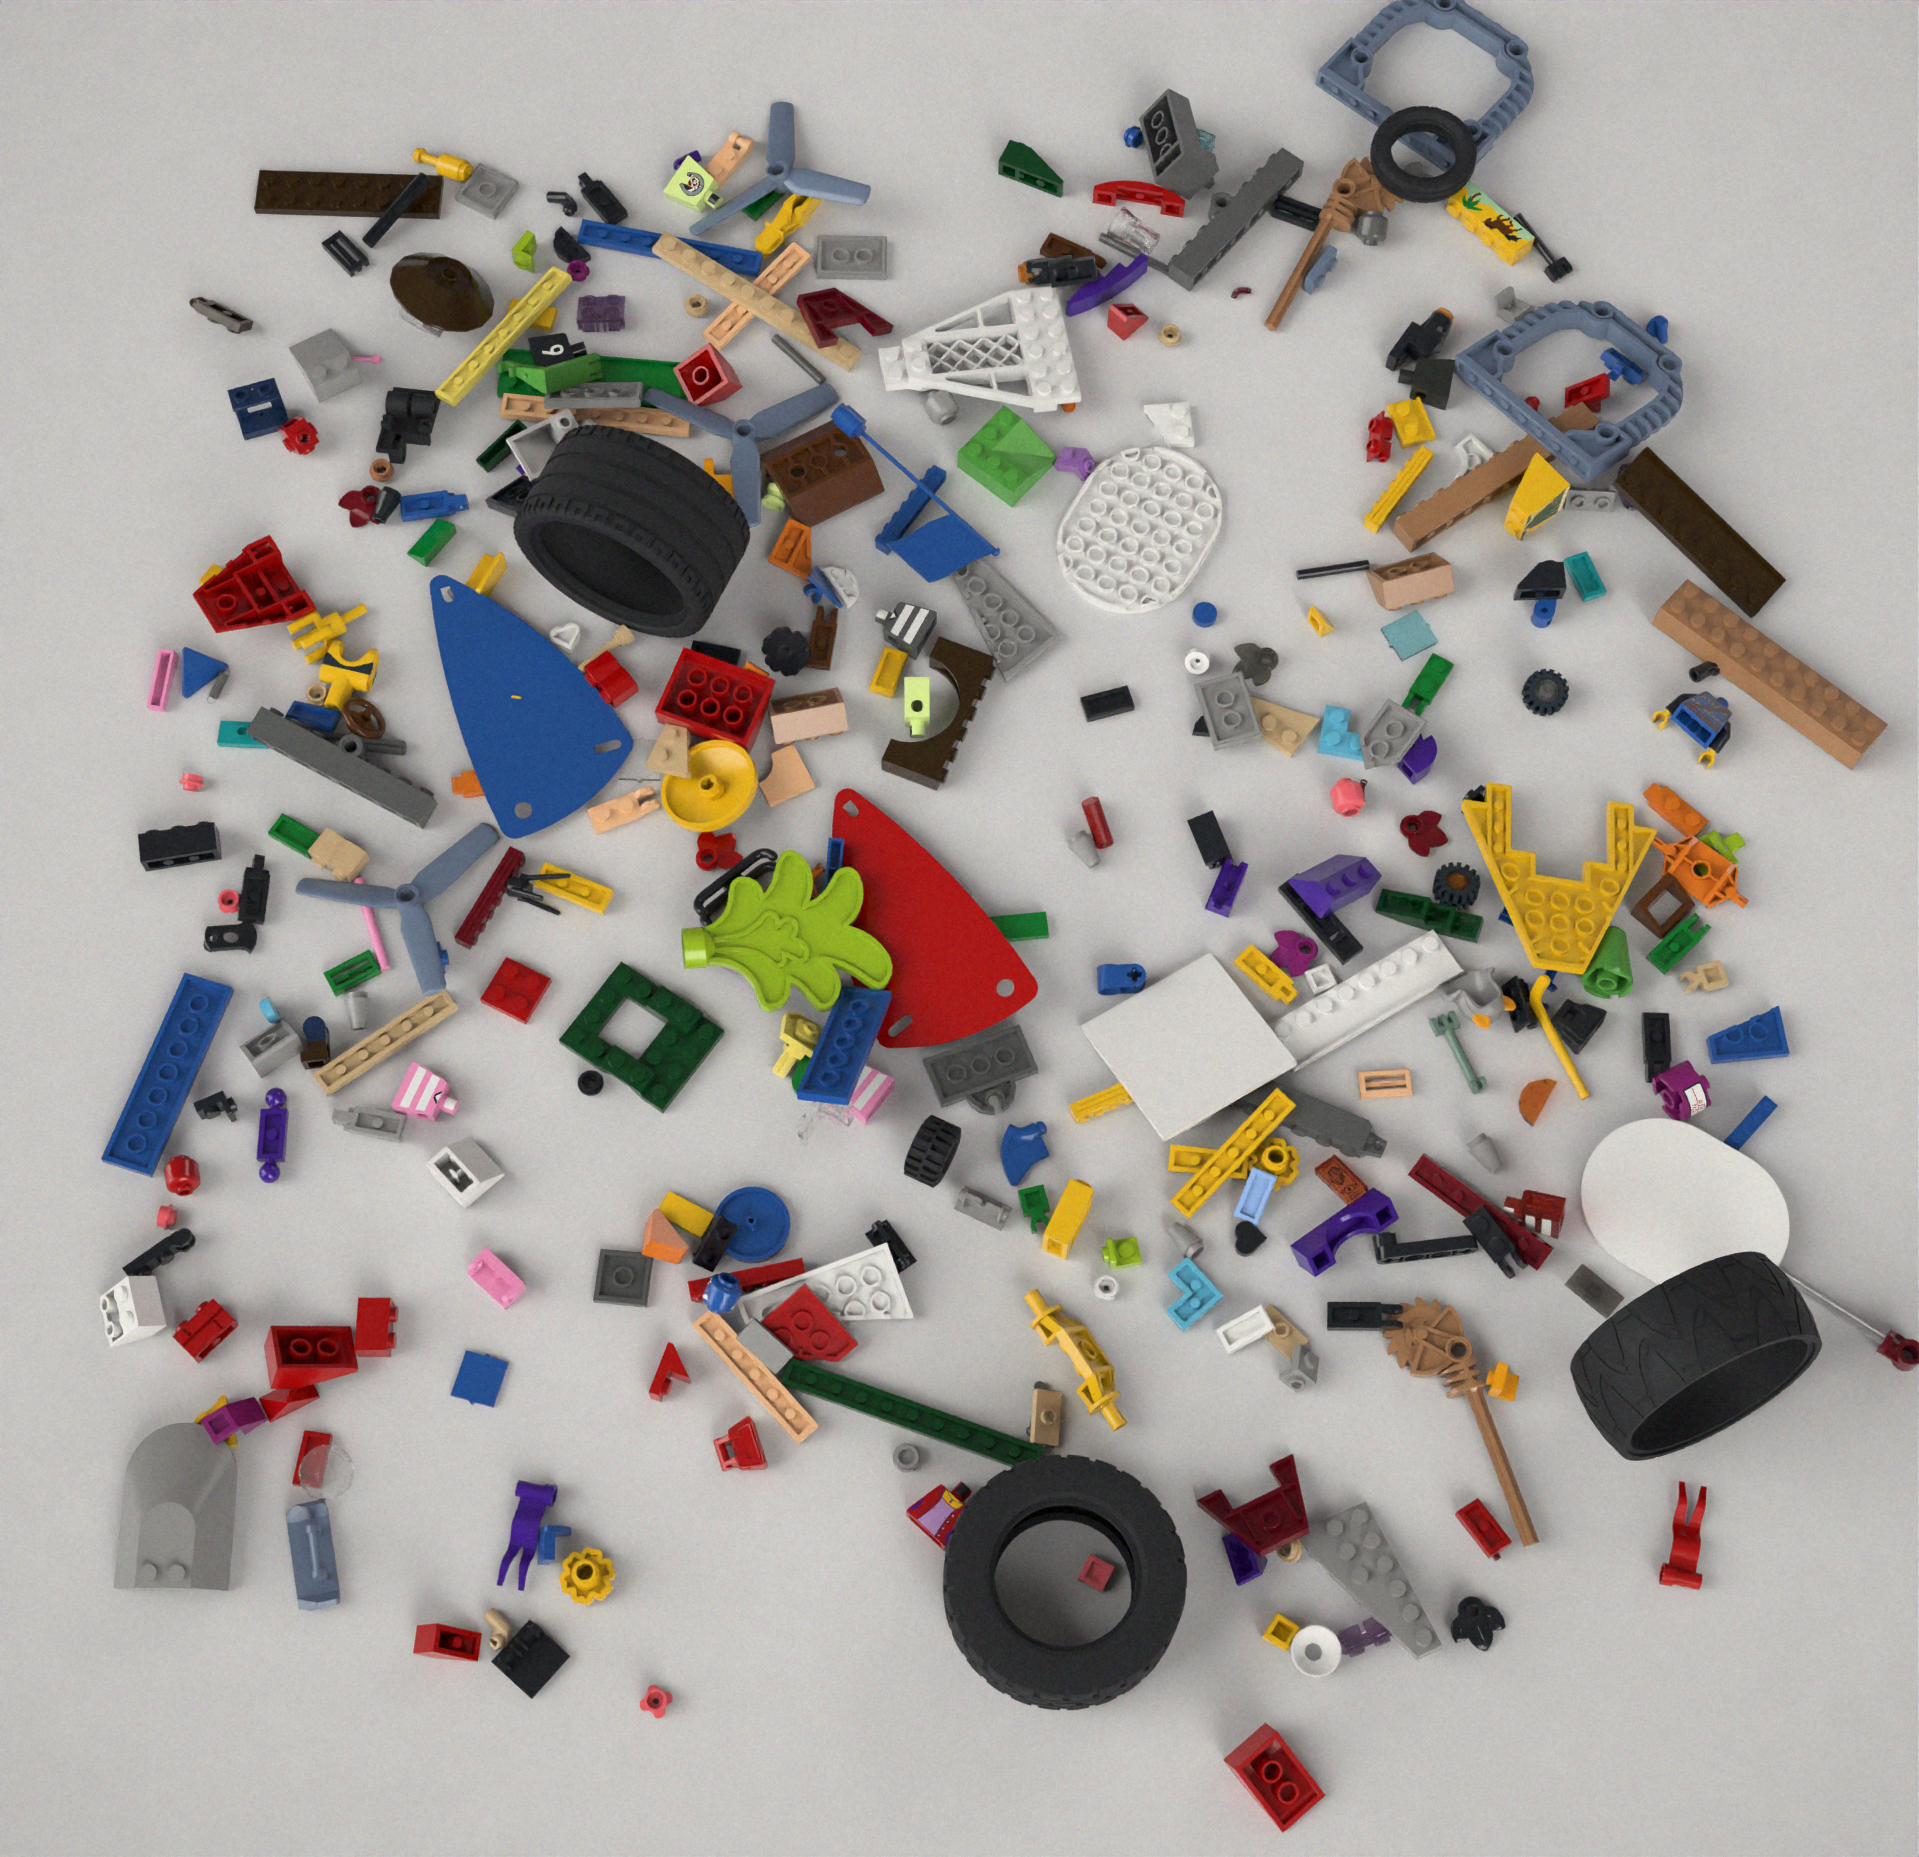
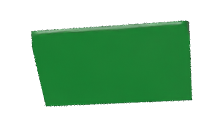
M437 519L407 552V555L427 567L457 533L455 525Z

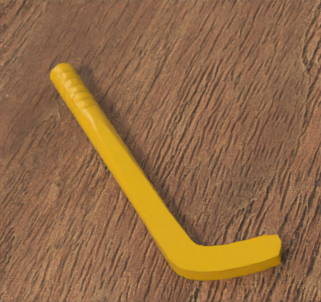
M1543 974L1537 979L1531 989L1530 1005L1571 1079L1575 1090H1577L1580 1099L1583 1100L1588 1098L1590 1094L1541 1001L1543 993L1551 981L1549 976Z

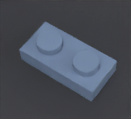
M1331 245L1328 246L1306 276L1303 291L1311 295L1316 287L1320 288L1326 279L1325 275L1328 271L1332 272L1338 263L1336 259L1337 248Z

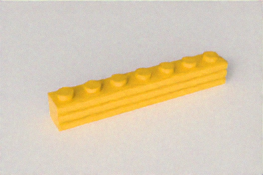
M1423 445L1419 450L1416 449L1412 454L1413 458L1411 460L1408 459L1403 471L1400 470L1396 475L1397 479L1395 481L1392 480L1387 492L1384 491L1381 494V500L1379 502L1376 501L1371 513L1368 512L1365 515V528L1375 534L1378 533L1431 463L1434 456L1433 451H1430V449Z
M1119 1083L1070 1104L1069 1111L1075 1124L1079 1122L1085 1123L1089 1118L1093 1116L1099 1117L1107 1110L1113 1111L1121 1104L1127 1105L1133 1099L1122 1084Z

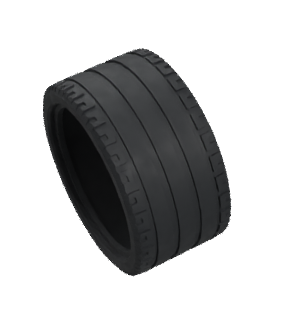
M604 425L578 426V428L569 430L563 436L527 495L513 523L515 540L526 559L549 583L564 595L587 610L620 626L624 624L628 629L667 638L688 637L702 629L744 556L750 540V527L740 506L737 505V502L730 493L701 467L655 440L628 430Z

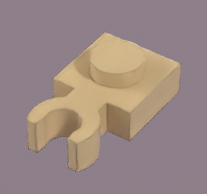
M1720 960L1698 965L1694 969L1695 974L1687 971L1679 977L1680 981L1689 980L1691 982V985L1684 988V993H1691L1699 986L1704 993L1727 987L1729 984Z

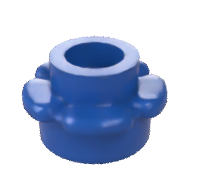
M1132 126L1124 133V141L1127 147L1138 148L1144 140L1140 127Z

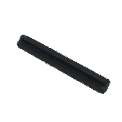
M420 172L366 233L362 240L368 247L373 248L426 188L430 183L427 175Z

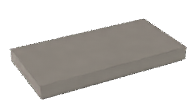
M642 382L582 383L546 394L544 409L641 408L644 384Z

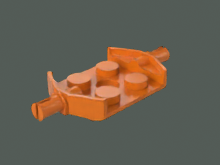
M1693 835L1674 844H1667L1658 836L1652 841L1651 845L1660 850L1664 855L1661 878L1667 872H1670L1677 878L1685 891L1703 903L1707 910L1727 900L1733 901L1742 909L1749 902V899H1746L1737 892L1736 883L1739 867ZM1698 864L1705 865L1708 869V874L1703 877L1697 876L1693 870L1694 866Z

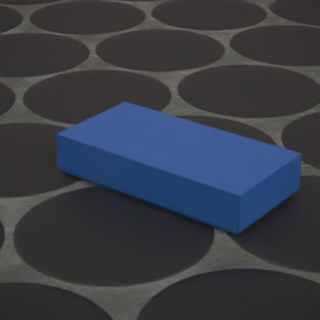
M294 701L286 713L285 719L291 721L293 718L303 723L305 727L333 733L342 718V714L339 710Z

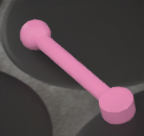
M377 354L372 357L350 355L355 361H368L374 364L381 362V357Z

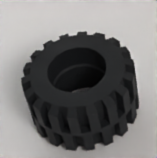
M934 1115L926 1118L916 1133L904 1163V1175L932 1188L937 1186L945 1176L955 1156L961 1139V1128Z

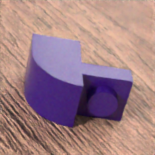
M1420 734L1398 763L1397 767L1413 785L1424 778L1432 769L1437 755V744L1433 736L1430 735L1423 740L1422 734Z

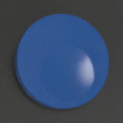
M760 1187L738 1189L726 1196L715 1212L714 1218L722 1215L728 1221L739 1226L725 1250L729 1257L739 1262L760 1263L769 1260L782 1250L789 1238L791 1223L787 1207L775 1193Z

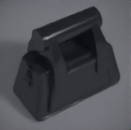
M1566 999L1551 1018V1022L1560 1032L1562 1040L1574 1054L1578 1055L1603 1024L1607 1011L1584 1003L1581 1005ZM1568 1013L1572 1015L1569 1021L1565 1020Z

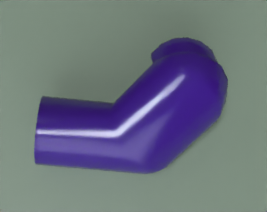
M698 150L675 160L673 163L674 170L679 169L688 155L697 163L702 161Z

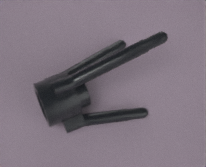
M521 873L519 878H510L507 885V895L547 912L560 915L559 910L534 900H543L544 897L533 893V884L529 883V881L570 878L571 874L528 875Z

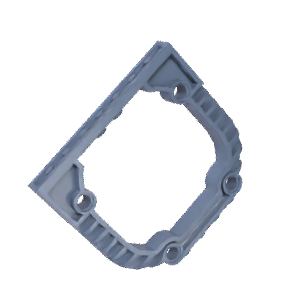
M1463 0L1393 1L1390 5L1384 7L1354 39L1350 37L1318 70L1316 86L1379 127L1394 112L1363 92L1365 86L1364 79L1370 74L1375 53L1396 32L1406 25L1425 22L1438 30H1454L1495 57L1498 70L1510 78L1511 81L1509 89L1478 121L1472 119L1463 121L1473 135L1476 144V165L1492 149L1495 140L1525 110L1531 100L1534 89L1532 68L1527 59L1528 45L1517 35L1510 33L1500 24L1487 18L1483 13L1475 10ZM1412 132L1398 139L1399 142L1444 172H1447L1455 163V154L1452 147L1438 135L1432 138L1424 132Z
M1568 300L1560 301L1559 304L1547 303L1544 307H1538L1532 313H1528L1523 319L1517 320L1512 326L1503 329V332L1495 330L1456 355L1454 373L1587 483L1627 457L1632 447H1636L1641 441L1646 440L1650 435L1667 426L1678 414L1683 401V383L1680 376L1682 360L1624 315L1622 311L1606 301H1597L1593 304L1580 301L1578 305ZM1579 329L1591 338L1607 339L1648 372V383L1659 394L1651 402L1615 425L1610 422H1601L1597 424L1595 430L1582 431L1570 429L1563 434L1546 420L1542 414L1530 407L1525 400L1519 398L1502 384L1501 381L1503 373L1510 372L1513 369L1517 354L1551 333L1559 330Z

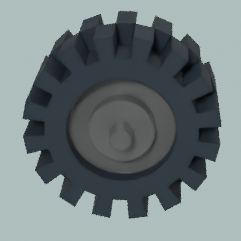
M1541 669L1540 672L1537 670L1525 682L1522 690V695L1524 696L1522 700L1523 703L1526 702L1528 710L1530 708L1533 710V714L1540 713V716L1549 714L1550 716L1558 712L1566 703L1569 696V686H1566L1567 681L1565 678H1561L1562 674L1559 672L1555 674V670L1552 669L1549 671Z

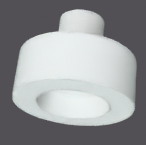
M1202 648L1191 649L1185 658V666L1193 674L1204 673L1210 664V655Z

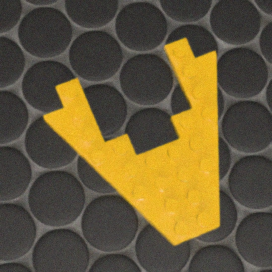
M1487 782L1484 790V802L1464 799L1461 809L1529 961L1534 968L1583 975L1649 849L1657 829L1634 825V804L1609 801L1606 806L1607 864L1585 860L1582 865V881L1537 875L1536 853L1511 849L1512 786Z

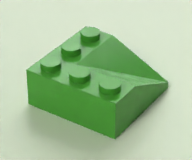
M1003 405L958 451L957 467L1009 506L1013 507L1054 465L1058 457L1021 417Z

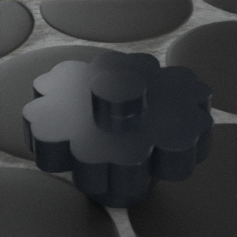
M787 626L775 628L771 634L764 638L761 651L767 655L765 663L770 666L773 672L781 671L786 677L797 675L809 664V658L811 657L810 650L806 648L808 645L807 639L799 631L792 633L791 629Z

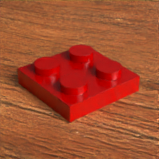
M506 957L480 1000L481 1003L526 1025L552 981L551 978Z

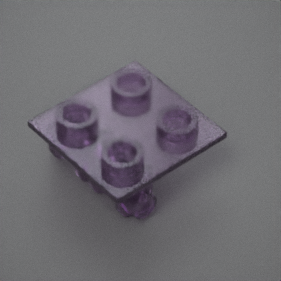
M612 294L602 297H595L593 295L579 297L576 320L578 330H583V333L595 332L596 323L597 332H600V323H603L604 332H607V322L609 331L625 329V296Z

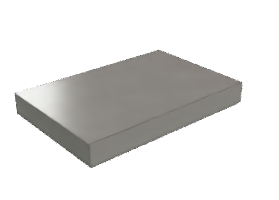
M818 235L817 279L886 280L887 236Z
M1242 671L1194 684L1214 751L1262 738V732Z

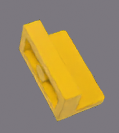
M499 552L496 557L485 553L465 585L489 598L507 569L504 554Z

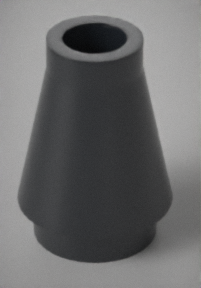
M387 486L379 490L372 519L378 523L386 524L387 519L401 502V493Z

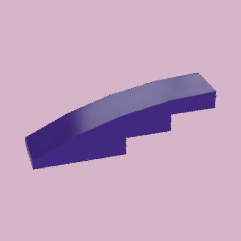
M1141 253L1127 268L1118 263L1105 277L1098 273V281L1085 283L1067 301L1066 315L1072 317L1091 310L1130 287L1147 272L1148 257Z

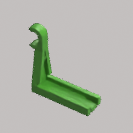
M591 353L548 367L523 365L510 360L497 363L498 373L509 371V377L517 376L545 394L602 378V373L599 372L602 371L601 361H596L600 360V354Z

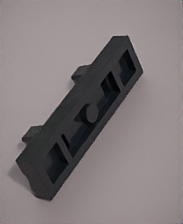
M1289 880L1278 887V892L1343 966L1363 951L1364 947L1334 913L1320 919L1288 883ZM1337 933L1336 937L1331 940L1330 937Z

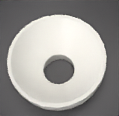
M1311 1625L1301 1629L1294 1636L1290 1647L1292 1662L1300 1672L1310 1677H1323L1332 1673L1337 1668L1341 1659V1645L1337 1636L1330 1629L1320 1625ZM1309 1644H1316L1320 1648L1321 1655L1316 1661L1309 1660L1305 1655V1649Z

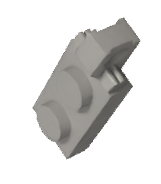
M361 1106L350 1107L348 1112L334 1109L332 1115L333 1123L344 1126V1131L398 1143L402 1142L408 1120L407 1116Z

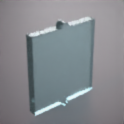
M1417 610L1382 627L1380 630L1389 642V648H1393L1401 661L1438 643V639L1430 629V624L1424 621Z

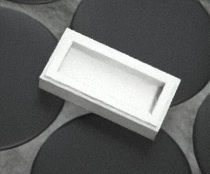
M1260 1304L1215 1331L1230 1355L1276 1328L1264 1305Z

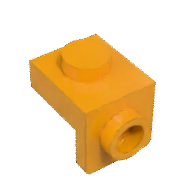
M1498 1362L1494 1369L1490 1368L1485 1382V1384L1489 1385L1487 1395L1513 1402L1519 1376L1507 1372L1508 1364Z

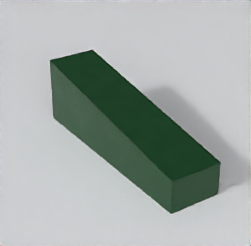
M517 419L476 459L477 464L487 473L513 453L506 439L527 429V427Z

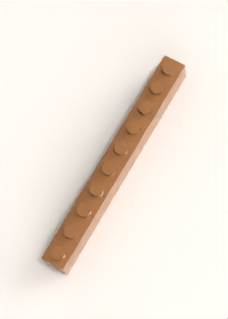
M1583 402L1575 406L1570 405L1557 418L1551 417L1548 420L1563 434L1570 429L1582 431L1595 430L1597 424L1600 423L1598 418ZM1527 434L1521 441L1516 440L1512 442L1507 450L1492 455L1485 464L1476 465L1466 476L1456 478L1446 489L1440 488L1437 490L1432 498L1427 501H1420L1410 512L1401 513L1395 519L1392 533L1411 553L1519 484L1533 456L1537 452L1549 464L1556 460L1557 457Z

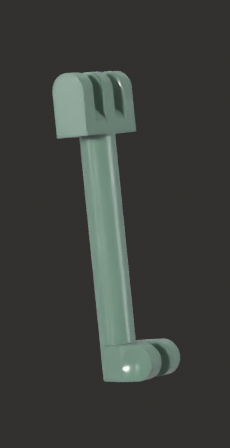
M1453 1010L1448 1012L1450 1022H1448L1444 1014L1439 1015L1438 1019L1441 1026H1439L1436 1018L1429 1019L1435 1036L1445 1035L1472 1093L1477 1094L1487 1087V1081L1484 1076L1477 1078L1454 1031L1461 1025Z

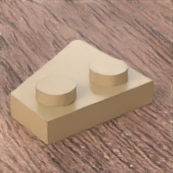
M665 724L645 764L648 770L690 779L689 760H691V753L689 750L690 732L688 729Z

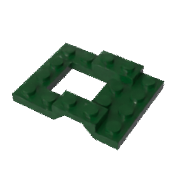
M621 961L565 1031L559 1042L599 1071L613 1075L629 1086L642 1100L661 1113H664L724 1036L725 1031L705 1018L703 1012L661 985L659 987ZM627 998L666 1024L638 1060L618 1046H612L598 1036Z

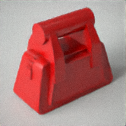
M750 1416L745 1417L729 1428L728 1434L724 1437L713 1440L723 1472L732 1468H739L743 1471L767 1469L768 1464L757 1429ZM732 1445L735 1457L731 1459L726 1446Z

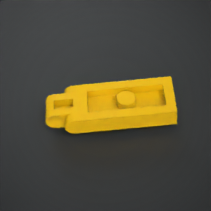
M1249 945L1234 960L1233 964L1274 1001L1280 999L1288 1005L1298 995L1297 990L1292 987L1294 985L1293 980L1254 945Z

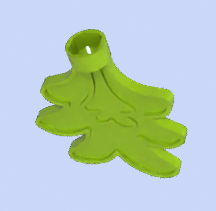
M786 850L779 857L772 882L765 893H763L762 887L756 880L750 877H737L730 885L726 909L714 923L706 927L681 928L684 969L718 966L738 972L752 986L760 1008L768 1013L779 1011L787 1004L792 986L802 993L817 1011L827 1012L833 1008L840 993L841 982L836 969L852 975L871 989L883 990L891 979L893 965L885 948L874 937L851 926L857 919L863 902V885L858 872L851 867L840 868L835 872L826 889L818 897L810 901L813 888L812 872L806 860L793 850Z

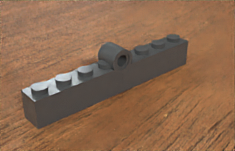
M1282 147L1276 154H1271L1266 165L1263 168L1259 167L1249 182L1242 184L1239 192L1234 197L1225 192L1215 193L1210 201L1208 213L1210 222L1199 229L1193 240H1188L1178 255H1173L1168 263V277L1190 292L1278 201L1279 195H1284L1301 177L1304 161Z
M261 706L246 731L253 740L421 829L425 827L438 805L433 797L434 793L424 787L417 789L411 786L412 782L401 775L398 778L390 774L391 771L381 764L374 766L368 763L370 761L367 758L368 749L360 737L348 734L343 736L339 742L335 741L332 744L326 741L327 737L316 730H313L311 733L304 729L305 725L298 720L292 718L289 721L283 718L284 714L273 707L268 710ZM357 747L354 752H349L351 748Z

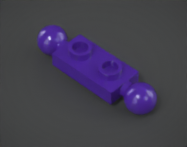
M272 1088L266 1093L265 1100L270 1109H261L256 1159L258 1162H265L259 1169V1177L265 1183H274L279 1179L280 1168L276 1165V1162H285L289 1111L287 1109H280L287 1099L286 1093L280 1088Z

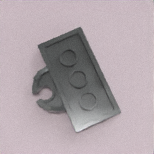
M1019 1024L923 1059L924 1067L941 1108L966 1100L971 1108L986 1115H995L994 1106L990 1105L987 1101L989 1097L999 1096L1002 1099L1001 1108L1005 1111L1014 1101L1016 1093L1015 1081L1038 1073V1067Z

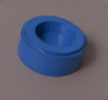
M1201 602L1194 607L1192 619L1196 625L1206 628L1215 623L1217 610L1214 605L1208 602Z

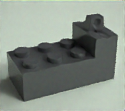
M1168 88L1139 118L1155 184L1190 200L1202 187L1211 189L1215 185L1213 176L1219 171L1215 154L1201 147L1189 99Z

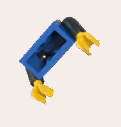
M1706 691L1698 695L1683 693L1667 705L1665 711L1655 712L1652 723L1656 719H1662L1664 721L1658 725V729H1664L1667 725L1668 717L1671 716L1670 719L1704 749L1710 748L1708 752H1703L1697 760L1698 764L1702 758H1707L1709 764L1705 769H1709L1715 761L1714 755L1720 753L1731 737V724L1728 720L1732 716V712L1728 709L1727 700L1722 697L1716 699Z

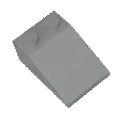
M331 328L289 347V351L319 403L362 384L357 366Z

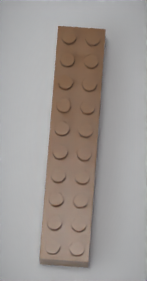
M1689 579L1660 607L1652 622V625L1701 661L1715 662L1718 667L1712 669L1719 668V674L1850 770L1855 767L1875 744L1888 726L1886 722Z

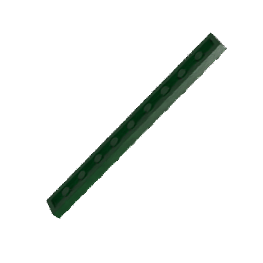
M794 1358L790 1359L781 1381L783 1386L1009 1467L1029 1459H1033V1461L1039 1460V1457H1042L1045 1452V1448Z

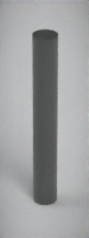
M778 334L772 337L771 341L819 385L826 381V377Z

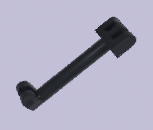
M1518 213L1513 218L1535 237L1533 245L1549 266L1545 268L1544 273L1552 282L1557 281L1558 277L1562 278L1566 273L1568 274L1573 271L1571 264L1564 256L1559 260L1554 257L1521 213Z

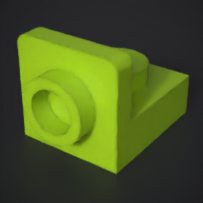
M527 230L511 251L514 264L521 270L533 273L535 270L533 256L537 251L535 234Z
M1136 1237L1112 1241V1238H1106L1105 1247H1101L1104 1263H1109L1110 1270L1141 1265L1142 1263Z

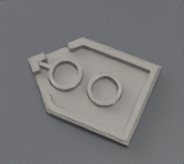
M1387 699L1359 737L1365 770L1400 762L1429 722L1392 700Z

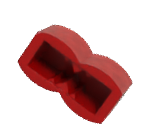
M608 650L584 666L586 674L584 678L592 687H596L600 691L598 694L607 705L610 703L614 708H617L639 692L635 680Z

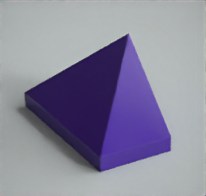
M1232 1533L1222 1538L1238 1586L1263 1574L1268 1562L1265 1555L1260 1557Z

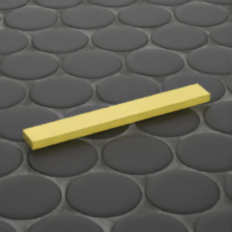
M552 266L434 392L437 398L455 407L573 281L571 275Z

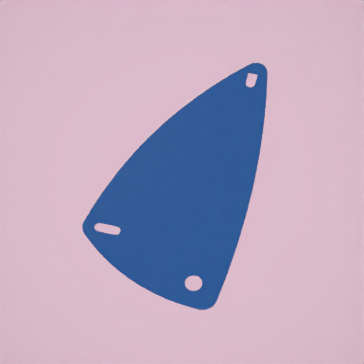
M446 575L434 577L430 582V595L437 641L448 690L465 746L487 802L502 833L511 839L525 837L562 820L593 798L622 766L633 748V739L611 706L607 705L599 696V691L592 687L584 678L585 675L545 637L509 610L483 594L477 593L476 590ZM450 586L454 597L451 602L444 600L441 588ZM514 695V696H519V697H521V699H516V698H511V697ZM612 740H619L621 742V746L617 749L600 754L595 752L596 745ZM521 802L530 804L532 807L531 815L527 818H519L514 811L517 804Z

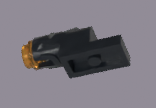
M1073 254L1027 260L1023 264L1018 265L1020 283H1026L1027 285L1051 283L1052 288L1094 282L1098 281L1099 278L1095 256L1074 258Z
M1438 308L1432 312L1422 325L1412 321L1388 354L1385 367L1394 371L1398 364L1401 366L1404 364L1408 355L1411 359L1417 361L1419 358H1429L1432 353H1440L1453 324L1454 317L1452 313L1445 308Z

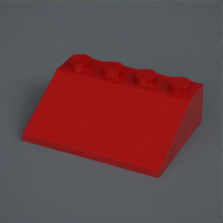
M684 647L656 707L655 715L660 724H671L687 728L690 735L707 741L725 740L741 746L750 755L759 735L775 680Z

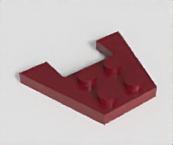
M836 288L800 294L796 301L818 349L837 345L839 338L831 330L833 328L860 323L875 337L891 333L894 326Z
M1293 1454L1269 1466L1271 1474L1280 1487L1235 1509L1232 1508L1222 1490L1219 1489L1198 1499V1507L1260 1557L1309 1534V1525Z

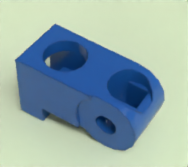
M1557 599L1536 600L1530 617L1534 626L1545 628L1550 625L1555 613Z

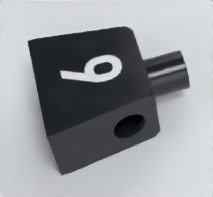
M565 333L528 338L535 366L548 367L588 355L583 341L570 345Z

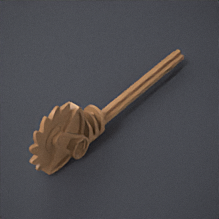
M1355 157L1345 165L1341 178L1334 182L1327 203H1325L1323 210L1318 215L1320 223L1264 323V326L1268 327L1269 331H1276L1331 229L1347 232L1350 230L1351 224L1357 215H1364L1365 211L1383 212L1384 207L1389 212H1392L1395 201L1398 203L1404 202V199L1393 195V193H1390L1381 185L1374 174L1368 157H1364L1361 163Z
M1419 1297L1415 1298L1416 1306L1408 1303H1399L1398 1305L1403 1306V1313L1391 1314L1386 1319L1403 1322V1329L1384 1331L1383 1338H1392L1387 1348V1354L1392 1355L1397 1352V1361L1401 1369L1408 1362L1411 1367L1410 1376L1427 1378L1439 1375L1440 1378L1447 1377L1448 1381L1443 1383L1442 1386L1451 1388L1446 1394L1448 1399L1463 1395L1468 1398L1523 1546L1525 1548L1539 1543L1538 1536L1483 1395V1388L1486 1386L1485 1382L1477 1379L1481 1372L1480 1370H1474L1477 1361L1472 1351V1344L1464 1337L1463 1325L1459 1315L1450 1304L1442 1312L1441 1305L1437 1299L1432 1301L1431 1307ZM1455 1346H1461L1465 1349L1466 1354L1463 1357H1455L1451 1350Z

